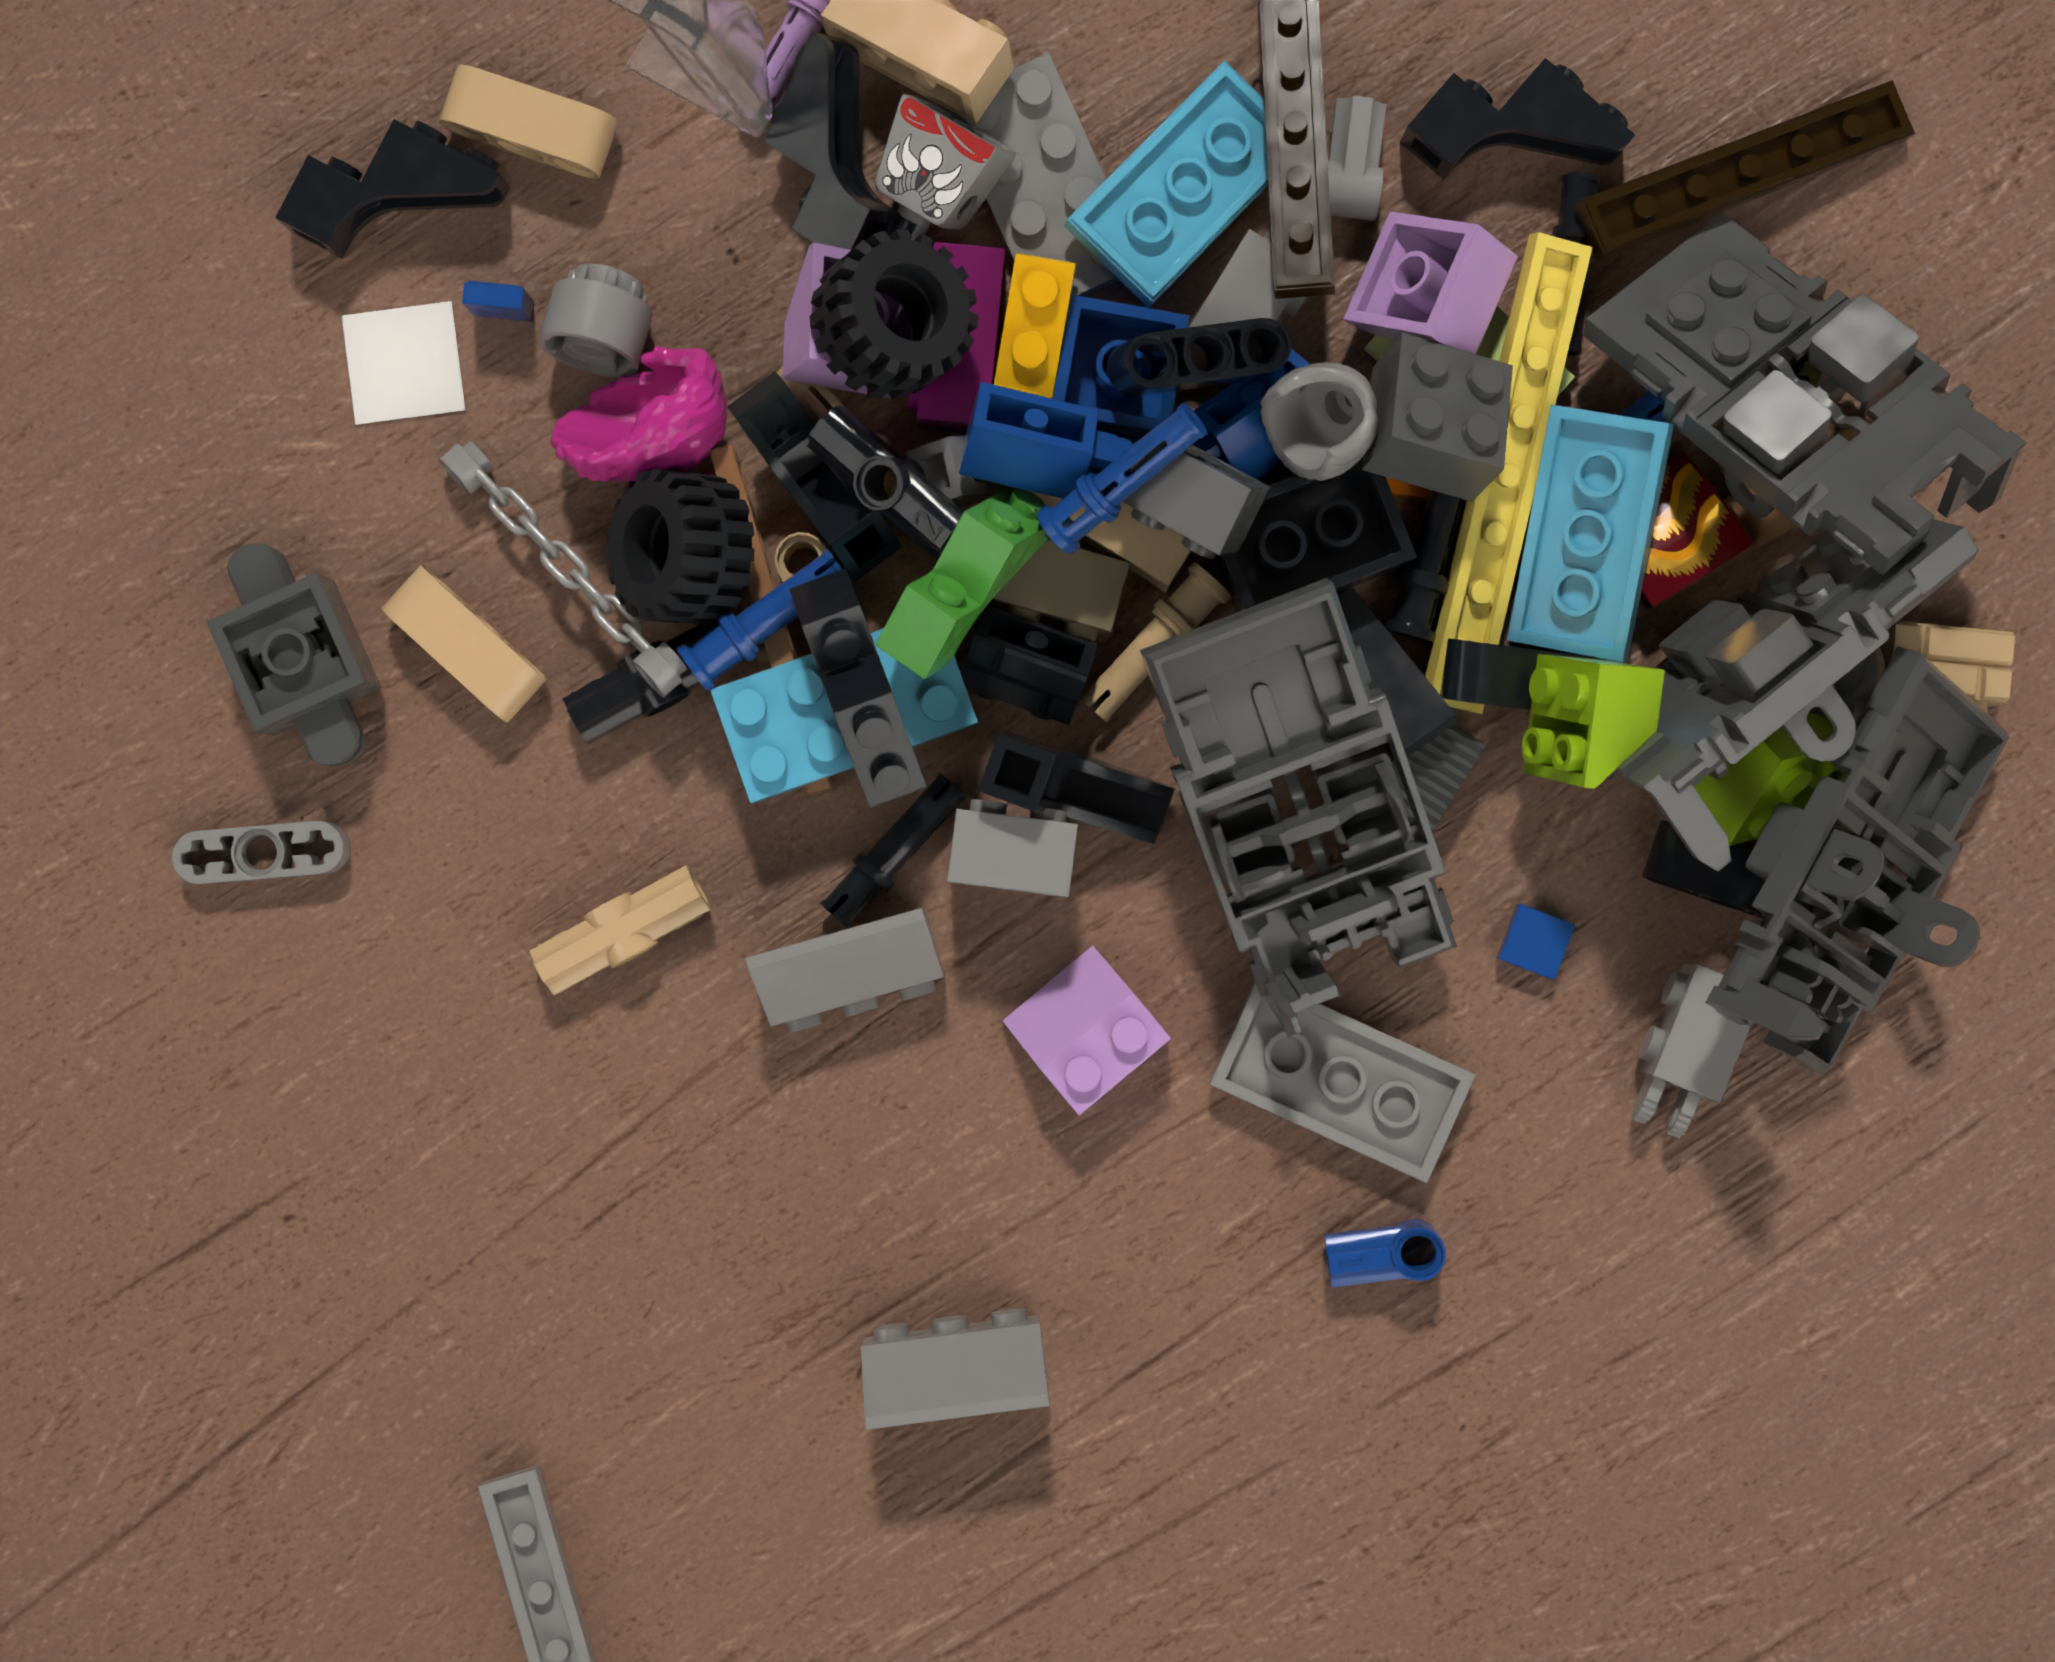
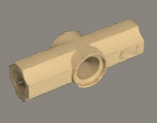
M685 865L634 894L627 892L600 905L584 915L585 921L567 931L558 933L544 943L538 944L536 948L529 952L543 983L547 985L553 995H557L608 966H611L612 969L647 952L659 944L657 941L659 938L704 916L712 908L700 882L690 867Z

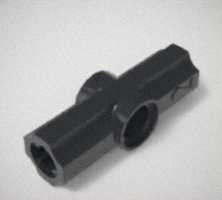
M835 406L828 414L821 417L809 433L810 441L807 447L854 487L856 497L864 506L871 510H880L938 561L964 510L926 478L923 468L917 461L910 457L900 456L844 406ZM889 469H892L897 479V488L891 497L888 496L884 488V477Z
M715 620L714 624H699L666 642L680 657L687 670L680 675L682 682L665 697L660 696L634 667L632 660L641 654L639 650H636L617 663L618 669L589 682L579 690L571 692L570 695L562 698L568 714L585 742L590 744L642 715L644 718L656 715L687 698L691 694L690 689L701 683L692 673L676 648L683 643L688 646L692 645L719 625L718 620ZM660 640L650 645L656 649L664 641Z

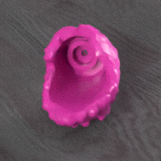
M655 346L653 351L646 352L640 357L641 362L651 368L653 372L642 371L638 374L622 375L617 381H611L605 386L598 388L597 391L592 390L589 395L588 405H580L576 410L569 411L564 417L556 421L550 440L551 446L556 449L555 455L558 459L567 461L569 466L577 471L579 477H587L591 481L608 482L614 480L618 483L622 481L629 483V481H636L637 474L643 471L659 469L686 472L691 468H695L719 444L726 430L727 397L722 385L721 373L716 368V363L711 356L701 348L668 349Z

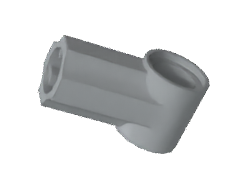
M1351 96L1336 99L1332 113L1328 152L1331 216L1369 221L1376 220L1383 183V168L1379 167L1386 104L1379 103L1374 98Z

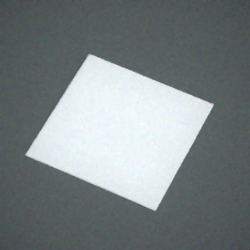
M452 301L342 315L355 425L465 411Z

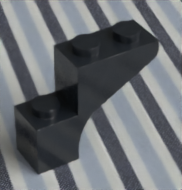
M812 32L808 42L800 49L796 57L795 71L783 98L777 102L772 111L771 125L763 142L816 175L812 185L805 190L800 199L799 214L792 230L812 243L852 250L862 240L866 241L875 233L885 231L889 236L900 213L885 204L873 192L861 168L859 155V52L854 45L844 39Z
M1545 58L1500 110L1491 105L1493 103L1491 95L1479 83L1471 79L1463 81L1458 75L1453 73L1410 122L1400 143L1444 180L1468 156L1482 149L1494 146H1510L1597 165H1608L1615 161L1635 134L1627 128L1628 121L1618 109L1608 103L1603 102L1599 104L1583 90L1584 85L1581 79L1571 69L1561 64L1555 66Z
M393 119L364 176L359 170L338 158L331 156L328 163L325 164L308 155L275 218L291 233L343 259L356 235L369 222L385 213L399 210L496 207L504 201L510 187L501 174L497 172L500 164L484 153L468 147L464 155L446 146L448 138L433 127L416 121L413 128Z
M845 568L790 588L789 591L869 807L871 808L927 787L847 569Z
M1003 730L998 733L978 791L1033 812L1045 811V808L1067 811L1066 817L1155 844L1176 788L1066 747L1060 751Z

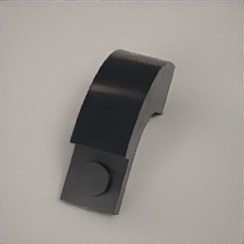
M776 371L727 406L761 457L855 582L903 547L878 510H871L864 506L856 497L854 487L807 447L810 441L809 433L814 428V425Z

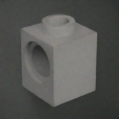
M966 435L946 437L907 451V457L920 464L926 478L958 506H966L990 498L1008 488L1006 485L959 474Z

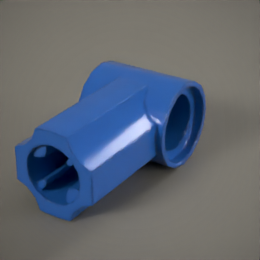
M1409 1219L1393 1226L1324 1234L1331 1287L1404 1278L1414 1281H1425L1436 1276L1442 1270L1446 1261V1249L1440 1235L1431 1224L1421 1219ZM1413 1236H1424L1433 1243L1430 1256L1420 1263H1409L1401 1257V1248L1404 1242Z

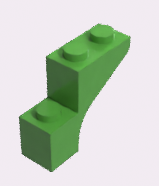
M1009 487L964 511L932 572L906 586L875 645L923 679L928 678L948 665L967 632L984 608L1049 538L1037 517V512L1046 506L1044 501L1028 490Z

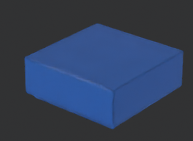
M468 280V283L464 282L462 303L474 316L532 322L534 301L522 286Z
M1516 904L1496 959L1555 980L1575 924L1528 906Z

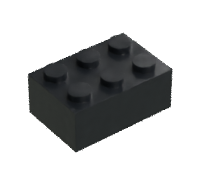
M1362 457L1349 470L1328 480H1309L1295 475L1269 485L1270 488L1239 552L1223 555L1216 554L1215 556L1228 592L1232 596L1236 612L1325 578L1333 582L1336 592L1339 593L1406 567L1417 558L1386 477L1363 471Z

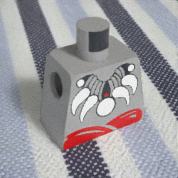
M903 94L875 180V187L878 191L901 204L897 211L900 215L891 234L896 229L909 230L911 240H914L920 234H926L931 222L942 228L961 230L968 224L1005 173L1017 152L925 98Z

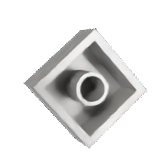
M971 799L970 810L956 809L947 882L1069 897L1078 824L1065 823L1067 811L1045 808V811L1033 812L1030 810V818L1006 815L1007 804Z

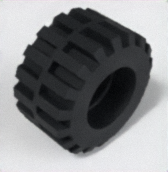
M896 229L889 236L885 231L875 233L866 241L862 240L827 270L819 280L822 285L814 291L811 304L818 309L809 316L810 329L819 330L821 335L814 343L818 353L827 351L832 361L826 365L834 375L842 371L848 376L845 385L854 391H857L864 385L867 387V396L880 399L889 393L892 400L904 398L911 392L916 394L954 368L963 360L961 356L970 350L975 339L969 333L978 328L979 315L970 311V307L977 303L975 290H966L963 281L969 278L965 269L963 266L955 269L949 261L953 254L944 246L938 251L932 248V238L920 234L914 240H911L909 230ZM875 291L890 295L904 307L912 323V340L896 335L883 323L876 309Z
M652 469V471H643L637 474L636 481H629L624 487L623 498L617 499L613 508V520L609 522L607 533L609 535L608 547H606V558L609 560L610 565L608 571L610 582L616 586L615 595L620 604H626V611L630 615L640 617V620L707 625L714 624L715 620H718L724 613L726 615L730 614L731 606L737 607L742 599L743 586H748L751 577L749 569L751 561H754L755 548H752V537L754 536L753 522L748 520L750 510L746 501L740 499V491L734 484L727 483V480L720 476Z

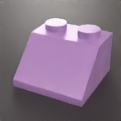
M1390 211L1343 320L1352 326L1373 335L1377 334L1393 342L1403 332L1476 354L1518 256L1479 224Z
M814 242L808 247L784 322L782 379L867 394L866 386L863 385L857 391H854L845 385L848 376L842 371L834 375L826 365L832 361L827 351L818 353L814 343L821 336L820 331L810 329L809 316L818 309L811 304L814 291L822 285L819 280L827 270L851 250ZM875 291V305L883 323L896 335L912 340V323L904 307L890 295ZM889 393L883 396L885 398H891Z
M1093 945L1002 1020L1040 1070L1079 1116L1172 1039Z

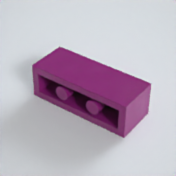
M934 242L933 248L938 251L944 246L953 254L949 261L955 269L963 266L969 278L963 282L966 290H975L977 303L970 307V311L979 315L978 328L969 333L975 340L970 350L961 356L963 359L961 362L916 394H913V392L908 394L907 411L917 412L919 429L966 433L980 382L994 385L1006 263L1005 248Z

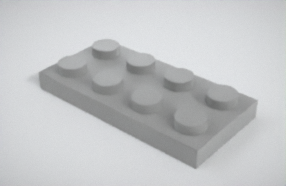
M1049 52L1015 67L977 124L943 107L944 110L1017 152L1010 166L985 199L1013 264L1016 253L1077 263L1072 295L1083 297L1120 281L1064 227L1066 220L1106 180V177Z
M1254 981L1209 1084L1428 1183L1476 1074L1321 1004L1296 1012L1295 1015L1302 1032L1288 1037L1270 1009L1266 996H1260Z

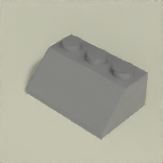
M919 908L745 958L770 1026L785 1023L788 1033L822 1024L819 1013L842 1006L845 1017L879 1008L876 996L893 991H900L902 1001L936 992L933 980L945 977L926 908Z
M1008 1308L991 1312L992 1321L968 1324L966 1315H954L932 1320L933 1329L909 1331L908 1323H892L874 1327V1336L864 1337L861 1344L866 1430L1049 1406V1385L1040 1315L1027 1316L1026 1308Z

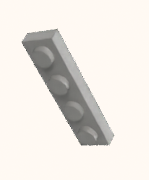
M540 1465L482 1481L478 1489L528 1662H596Z

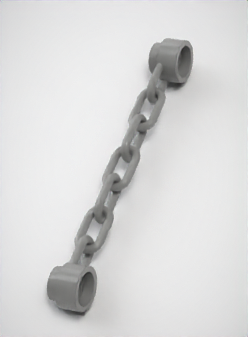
M469 441L463 447L456 444L439 458V462L446 472L468 495H471L481 486L490 495L489 508L492 513L514 534H528L541 548L540 561L561 585L569 589L580 588L593 602L592 615L594 619L613 639L624 644L632 643L641 652L632 660V663L644 680L660 696L665 697L682 682L680 675L687 670V667L680 657L665 642L661 643L656 649L640 635L642 630L641 621L638 617H633L626 611V604H620L615 595H602L588 581L590 575L589 567L582 558L565 542L560 540L550 541L537 527L538 515L536 511L517 491L510 487L499 488L490 479L487 473L493 469V466L473 442ZM506 496L511 497L528 515L529 518L524 515L518 517V522L521 526L516 525L498 506V504L502 507L509 505V500ZM557 549H560L581 571L579 572L577 569L570 570L572 580H569L549 559V557L553 560L560 558V553ZM609 603H612L633 625L632 627L630 624L624 623L622 625L624 634H621L601 613V611L605 614L611 613L612 608Z

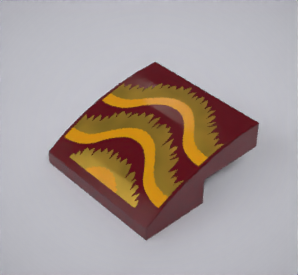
M1682 450L1667 459L1640 596L1648 610L1754 545L1714 487Z

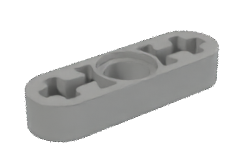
M323 821L192 831L183 835L175 844L172 852V864L176 873L183 880L193 884H219L326 875L340 870L345 865L350 855V841L341 827ZM320 831L324 840L333 841L334 852L324 855V864H319L318 856L292 855L291 844L314 843L317 841V832ZM293 832L291 844L287 838V833ZM264 835L274 842L277 856L269 868L258 870L249 863L246 852L249 843L254 838ZM230 837H234L232 847L228 841ZM203 841L206 850H231L232 862H210L206 864V873L203 874L201 866L191 865L190 854L199 852L200 842ZM291 858H293L296 866L289 869ZM232 864H234L236 873L231 874Z

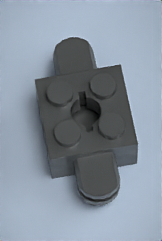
M253 543L244 545L233 553L227 564L228 576L242 606L206 621L253 729L256 732L275 736L296 727L309 758L314 762L333 767L349 765L358 759L365 749V735L350 702L382 687L336 583L317 572L296 581L285 555L266 544Z

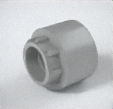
M592 263L578 265L575 269L569 271L566 279L557 281L553 286L538 339L539 346L545 353L557 361L581 371L609 377L635 374L639 367L640 357L642 356L653 315L651 308L645 303L647 296L643 292L642 284L628 273L613 267Z

